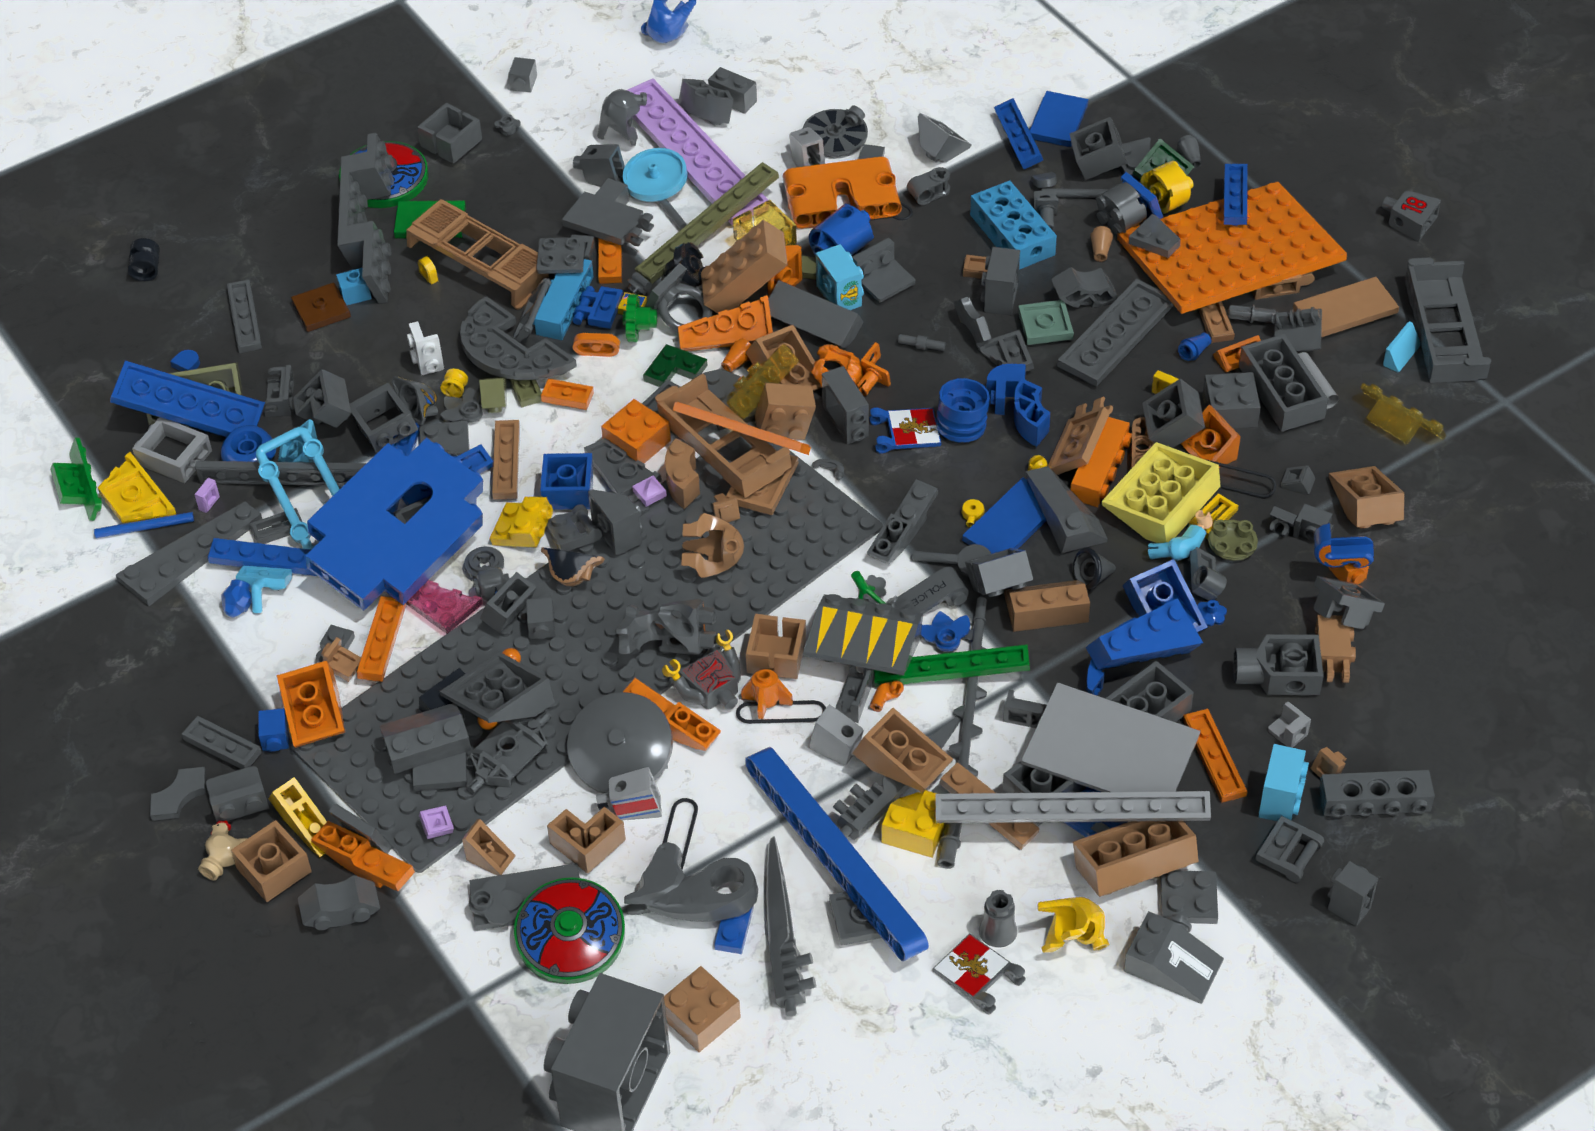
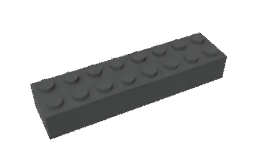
M1155 661L1105 699L1177 722L1183 715L1191 711L1194 692L1159 662ZM1021 761L1003 774L1002 793L1082 792L1086 788V786L1023 765Z

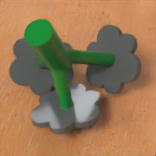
M854 571L851 574V578L859 589L858 598L856 599L869 600L866 602L873 604L884 603L894 608L897 607L895 605L898 599L897 596L890 598L886 603L881 599V597L886 595V589H884L886 580L884 578H876L875 575H869L867 580H865L860 571Z

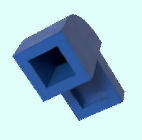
M1026 364L999 365L988 374L986 389L989 391L991 404L995 405V414L1004 415L1005 397H1015L1017 384L1021 378L1025 379Z

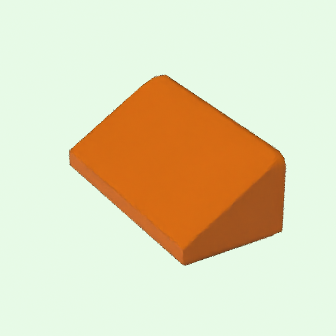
M1257 335L1220 349L1213 356L1226 373L1239 368L1241 347L1261 341L1260 337Z

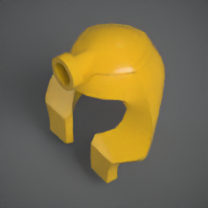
M1073 897L1038 902V911L1055 913L1045 945L1041 947L1043 953L1054 952L1063 947L1064 940L1077 939L1082 944H1092L1093 950H1100L1109 946L1108 939L1104 937L1105 914L1099 905L1088 898Z

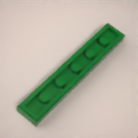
M1028 644L912 657L904 675L874 670L875 686L879 687L881 684L895 680L900 681L902 684L1030 671Z

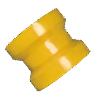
M449 369L444 376L445 380L442 382L440 389L446 396L460 398L463 395L464 387L467 385L468 376L459 369Z

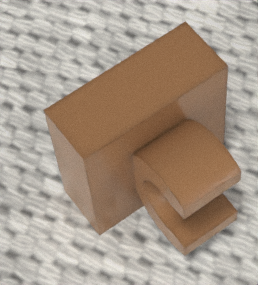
M1325 747L1319 751L1311 770L1320 778L1322 774H1341L1346 765L1344 761L1347 758L1339 751L1333 753L1328 747Z

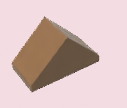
M481 819L476 820L462 839L466 861L497 876L503 874L516 856Z

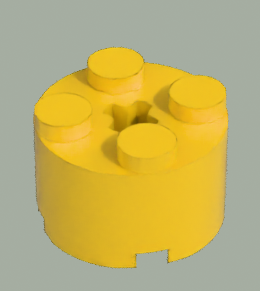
M1176 161L1167 162L1144 173L1140 180V183L1157 197L1163 214L1187 203L1190 199L1191 188H1193L1192 179L1186 176Z

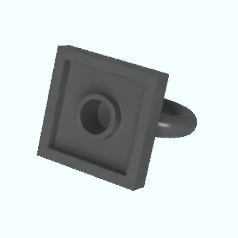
M681 263L651 291L645 307L659 310L664 323L677 332L678 327L684 324L677 322L671 317L668 307L673 304L679 294L691 295L700 302L703 308L702 318L712 317V309L704 305L703 292L693 286L680 284L687 270Z

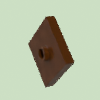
M334 282L291 297L292 303L307 332L351 317L350 311Z

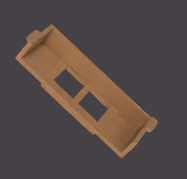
M442 199L416 219L406 230L407 246L409 248L413 247L418 241H422L511 291V305L515 309H521L525 306L528 298L532 295L531 292L538 287V284L544 278L549 277V274L537 273L538 252L524 244L513 241ZM459 232L477 240L466 252L448 243ZM485 245L503 255L491 266L473 257Z
M701 374L680 388L671 386L655 397L659 415L669 421L670 430L689 446L693 447L744 498L780 477L786 470L792 467L790 450L787 447L777 451L767 441L734 430L714 443L708 444L698 432L712 423L673 411L675 402H680L746 424L708 389L706 375ZM740 436L754 447L731 463L717 452V450Z

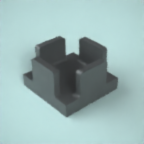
M1320 576L1316 578L1314 586L1320 591L1314 605V610L1323 617L1331 618L1333 611L1340 612L1343 605H1345L1346 609L1341 623L1344 626L1364 629L1365 626L1369 625L1374 611L1382 613L1385 603L1361 585Z

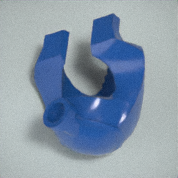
M654 0L648 21L642 24L641 32L649 35L659 43H668L676 40L688 28L689 24L686 20L692 9H694L696 0H689L686 4L680 1L673 11L666 5L668 0Z

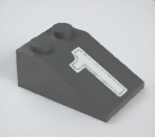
M1148 911L1126 953L1124 972L1202 1004L1224 958L1174 921Z

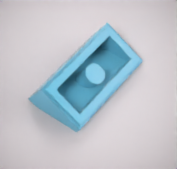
M1409 321L1386 348L1383 366L1395 372H1400L1420 347L1421 343L1412 322Z

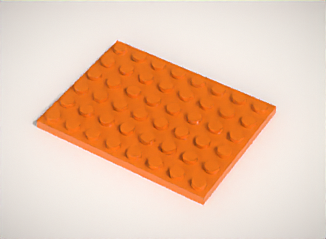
M1279 182L1247 191V225H1224V199L1196 208H1190L1160 219L1180 238V247L1169 258L1129 244V236L1139 226L1131 227L1125 233H1117V240L1181 314L1281 282L1300 274L1303 275L1347 259L1345 250Z

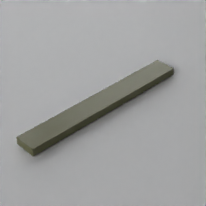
M763 162L639 264L635 268V272H638L653 284L664 275L665 265L674 260L676 246L691 242L697 247L779 178L778 172Z

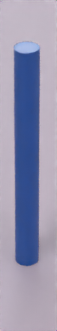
M193 512L96 528L94 529L95 538H102L194 522Z

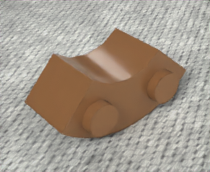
M675 438L665 455L666 481L668 491L673 500L685 509L700 494L699 475L695 472V449Z

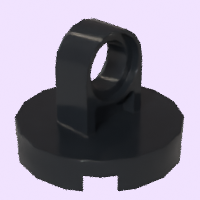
M691 242L676 246L674 260L665 265L664 278L670 273V270H673L681 263L687 268L681 282L684 281L687 285L695 288L702 285L701 272L705 267H703L700 260L704 258L700 250Z

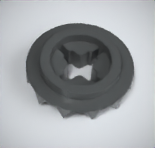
M479 547L469 552L464 561L465 570L473 578L477 577L476 575L480 570L500 567L502 569L504 568V557L496 548ZM489 562L488 567L486 565L480 567V563L486 564Z

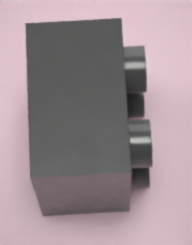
M599 972L590 992L580 989L572 1000L568 1013V1022L573 1024L566 1040L555 1037L547 1049L543 1068L544 1071L552 1073L549 1099L557 1102L562 1127L573 1131H633L670 1055L664 994Z

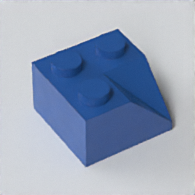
M592 453L543 454L541 497H547L553 510H573L575 506L580 504L584 505L586 509H590L588 491L593 489Z

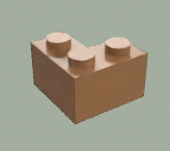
M605 807L586 823L565 809L547 825L550 844L572 862L577 863L587 874L626 840L624 822Z

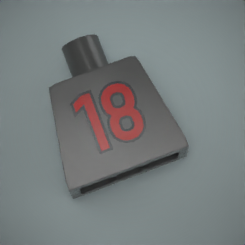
M1404 191L1398 200L1387 196L1382 203V209L1391 212L1389 219L1391 227L1419 242L1438 217L1441 200L1412 191Z

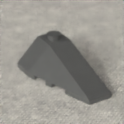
M1048 466L1025 472V476L1061 553L1108 541L1099 519Z

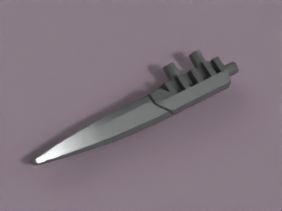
M957 716L929 737V739L942 749L960 723V718ZM886 776L882 780V786L875 782L870 790L865 791L858 784H855L850 789V792L858 798L854 805L848 807L839 799L833 806L841 814L836 826L840 828V831L846 838L857 839L910 786Z
M773 836L769 842L766 892L769 949L776 1004L781 1008H785L786 1016L792 1017L797 1014L796 1006L806 1003V998L803 995L805 990L816 988V981L814 977L803 979L800 973L802 966L813 964V957L811 953L800 955L796 947L785 876L775 836Z

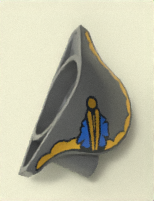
M393 376L391 383L394 391L407 407L417 424L423 425L426 417L438 414V409L435 406L437 395L429 386Z

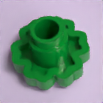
M637 294L628 295L626 311L623 312V325H626V339L628 342H637L640 330L650 331L651 328L657 327V310H653L651 307H640V298Z

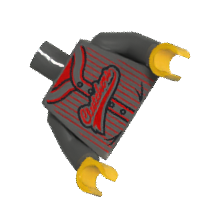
M730 630L725 631L728 637L726 642L721 640L719 633L716 635V643L719 646H723V651L718 648L680 670V663L676 659L670 660V665L674 671L669 670L667 665L662 667L663 675L673 678V685L685 701L698 705L701 704L706 709H712L722 704L726 710H730L737 705L738 699L735 695L738 693L741 671L735 648L730 645L733 639Z

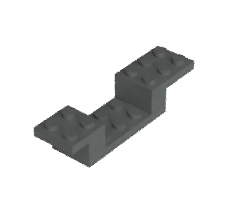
M377 133L368 134L367 152L341 157L338 247L352 270L363 268L362 277L377 302L381 304L388 302V293L391 290L388 274H391L389 256L392 255L390 244L384 240L382 230L377 228L374 221L367 222L365 208L368 207L367 200L391 195V186L394 185L392 175L394 160L392 155L387 153L384 141L380 140Z

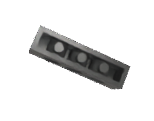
M1429 770L1322 774L1319 786L1323 816L1395 815L1412 812L1421 814L1431 812L1435 798Z

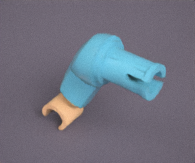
M1202 510L1196 512L1195 517L1198 525H1190L1182 537H1174L1170 542L1150 543L1148 545V548H1151L1148 549L1149 558L1152 560L1171 557L1178 561L1189 557L1190 551L1196 547L1199 548L1207 533L1204 529L1210 528L1213 524L1210 512L1206 516H1204Z

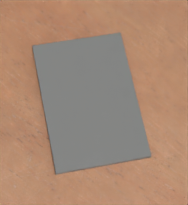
M1057 682L1024 753L1021 764L1101 792H1176L1201 731Z

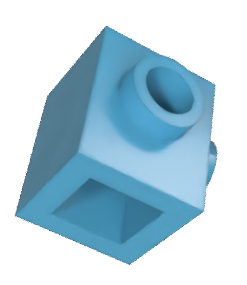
M363 268L336 274L339 291L346 305L372 299L370 289L362 277Z

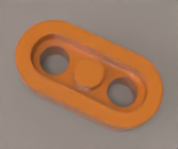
M580 333L574 337L573 350L582 356L612 357L618 354L620 348V340L612 334Z

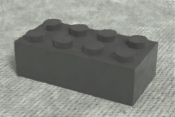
M1285 334L1241 347L1239 368L1243 373L1253 372L1258 397L1281 432L1325 419L1328 398Z

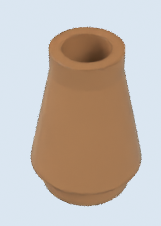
M1099 226L1093 229L1090 237L1094 259L1102 262L1107 260L1113 234L1108 227Z

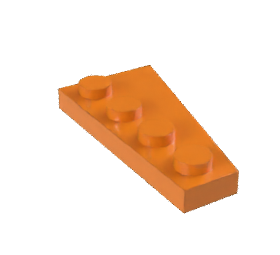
M768 295L760 297V300L751 303H743L740 307L729 311L718 312L717 315L712 317H704L679 326L680 349L694 351L730 347L741 338L752 344L756 339L773 333Z

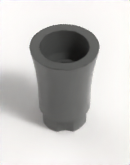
M1004 890L992 891L984 904V914L979 926V935L983 942L989 946L996 948L1006 947L1013 943L1017 937L1014 900L1011 894L1005 893Z

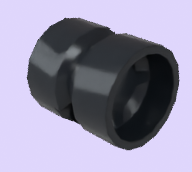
M140 238L131 243L128 273L133 279L145 282L153 280L158 275L160 247L155 241Z

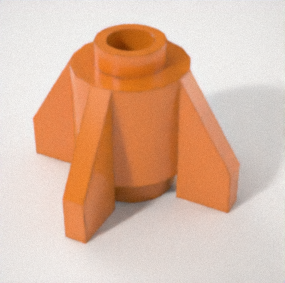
M769 669L757 671L741 690L742 699L755 700L758 703V719H764L766 708L773 707L778 700L779 704L791 706L793 704V696L778 679V675Z

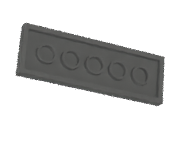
M1136 279L1058 359L1057 366L1097 387L1174 305L1162 291Z

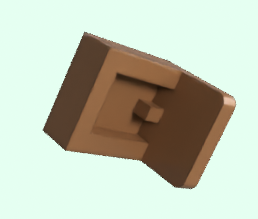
M338 637L335 638L332 644L327 643L321 653L323 661L327 660L334 674L347 682L351 680L358 670L361 657L342 647L341 639Z

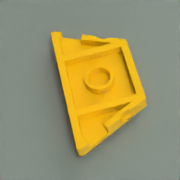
M131 452L125 455L126 461L121 467H115L111 471L110 476L98 486L99 494L122 523L176 515L173 505Z

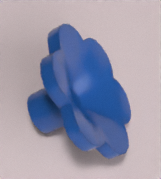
M1210 600L1208 602H1200L1197 605L1207 626L1224 623L1227 609L1219 605L1218 601Z

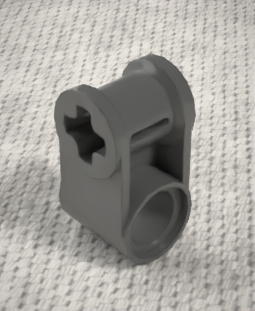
M943 167L934 168L929 172L911 178L906 188L919 205H926L950 193V185L948 184L950 172Z

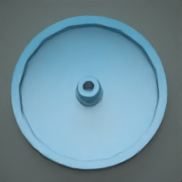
M652 148L636 154L627 162L623 170L624 184L628 185V193L638 200L647 202L661 201L675 195L685 185L688 176L683 157L679 153L666 148Z

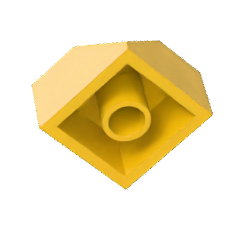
M925 790L924 792L920 791L900 797L892 802L882 823V843L933 858L946 823H936L937 793Z

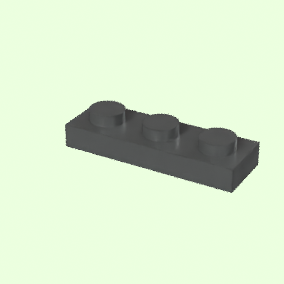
M199 716L182 733L184 741L240 769L250 767L262 753L260 746Z

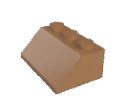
M1079 580L1027 586L1012 590V588L1004 589L1013 632L1089 622L1090 601L1085 583Z

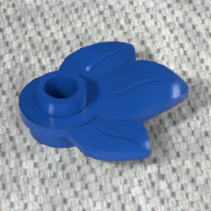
M939 611L934 617L932 625H922L921 636L926 641L935 643L936 647L942 651H953L959 647L960 639L969 633L970 620L967 615H964L953 621L945 613Z

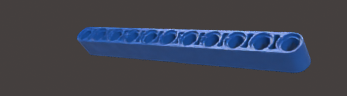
M767 747L746 757L745 764L753 779L844 892L849 895V898L857 905V908L868 919L869 923L875 928L894 954L901 961H906L929 948L928 940L921 928L772 747Z

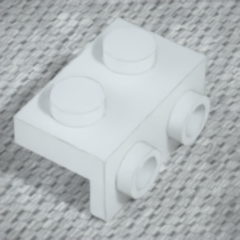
M418 321L410 323V334H407L410 348L413 347L414 349L410 350L413 364H418L421 375L443 370L444 364L438 335L423 337Z

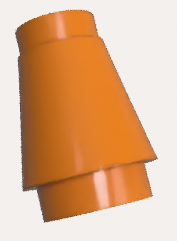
M743 338L735 341L721 363L722 367L732 373L748 361L749 357L746 351L751 346V343Z

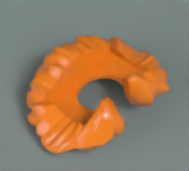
M827 344L819 347L817 355L820 356V359L814 362L811 373L820 383L821 387L822 373L828 371L824 367L825 361H835L844 366L854 383L858 384L863 377L859 358L852 352L842 350L838 346Z

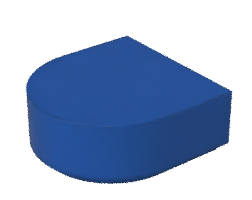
M193 350L181 351L170 361L171 366L179 371L197 369L200 365L199 356Z

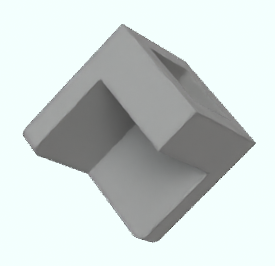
M1286 702L1283 705L1281 717L1268 727V732L1287 747L1293 748L1308 735L1311 719L1290 702Z

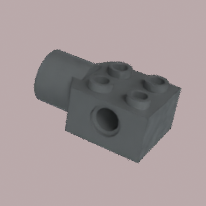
M1266 634L1259 648H1235L1233 656L1234 683L1259 684L1267 695H1320L1323 668L1319 635Z

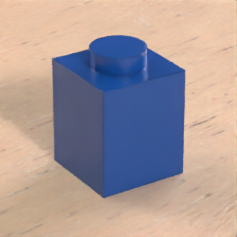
M285 708L259 711V740L263 751L289 749V725Z

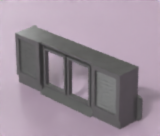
M1412 258L1408 261L1405 285L1410 305L1412 306L1430 383L1477 381L1478 379L1488 377L1491 359L1482 355L1462 280L1464 261L1434 262L1432 258ZM1457 307L1460 322L1428 324L1424 308ZM1463 330L1467 345L1434 347L1430 332Z

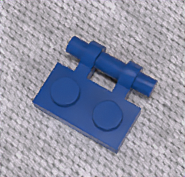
M587 286L579 297V305L574 309L573 323L580 325L584 319L588 318V325L611 329L618 312L617 308L623 297V290L601 286L599 292H594L595 289L592 286Z

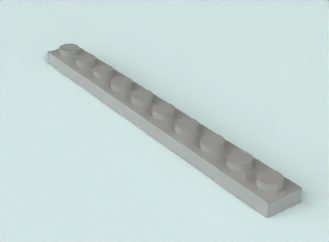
M1210 791L936 794V823L1210 821L1211 819Z

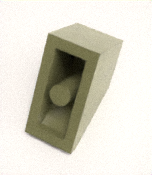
M497 377L479 380L482 409L487 408L488 413L502 412V407L507 406L506 378Z

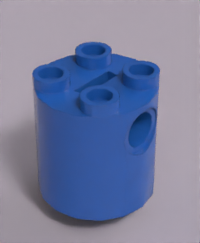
M847 203L842 205L810 231L809 243L814 255L816 256L817 252L839 244L842 245L846 252H850L851 256L856 254L874 238L869 223V214Z

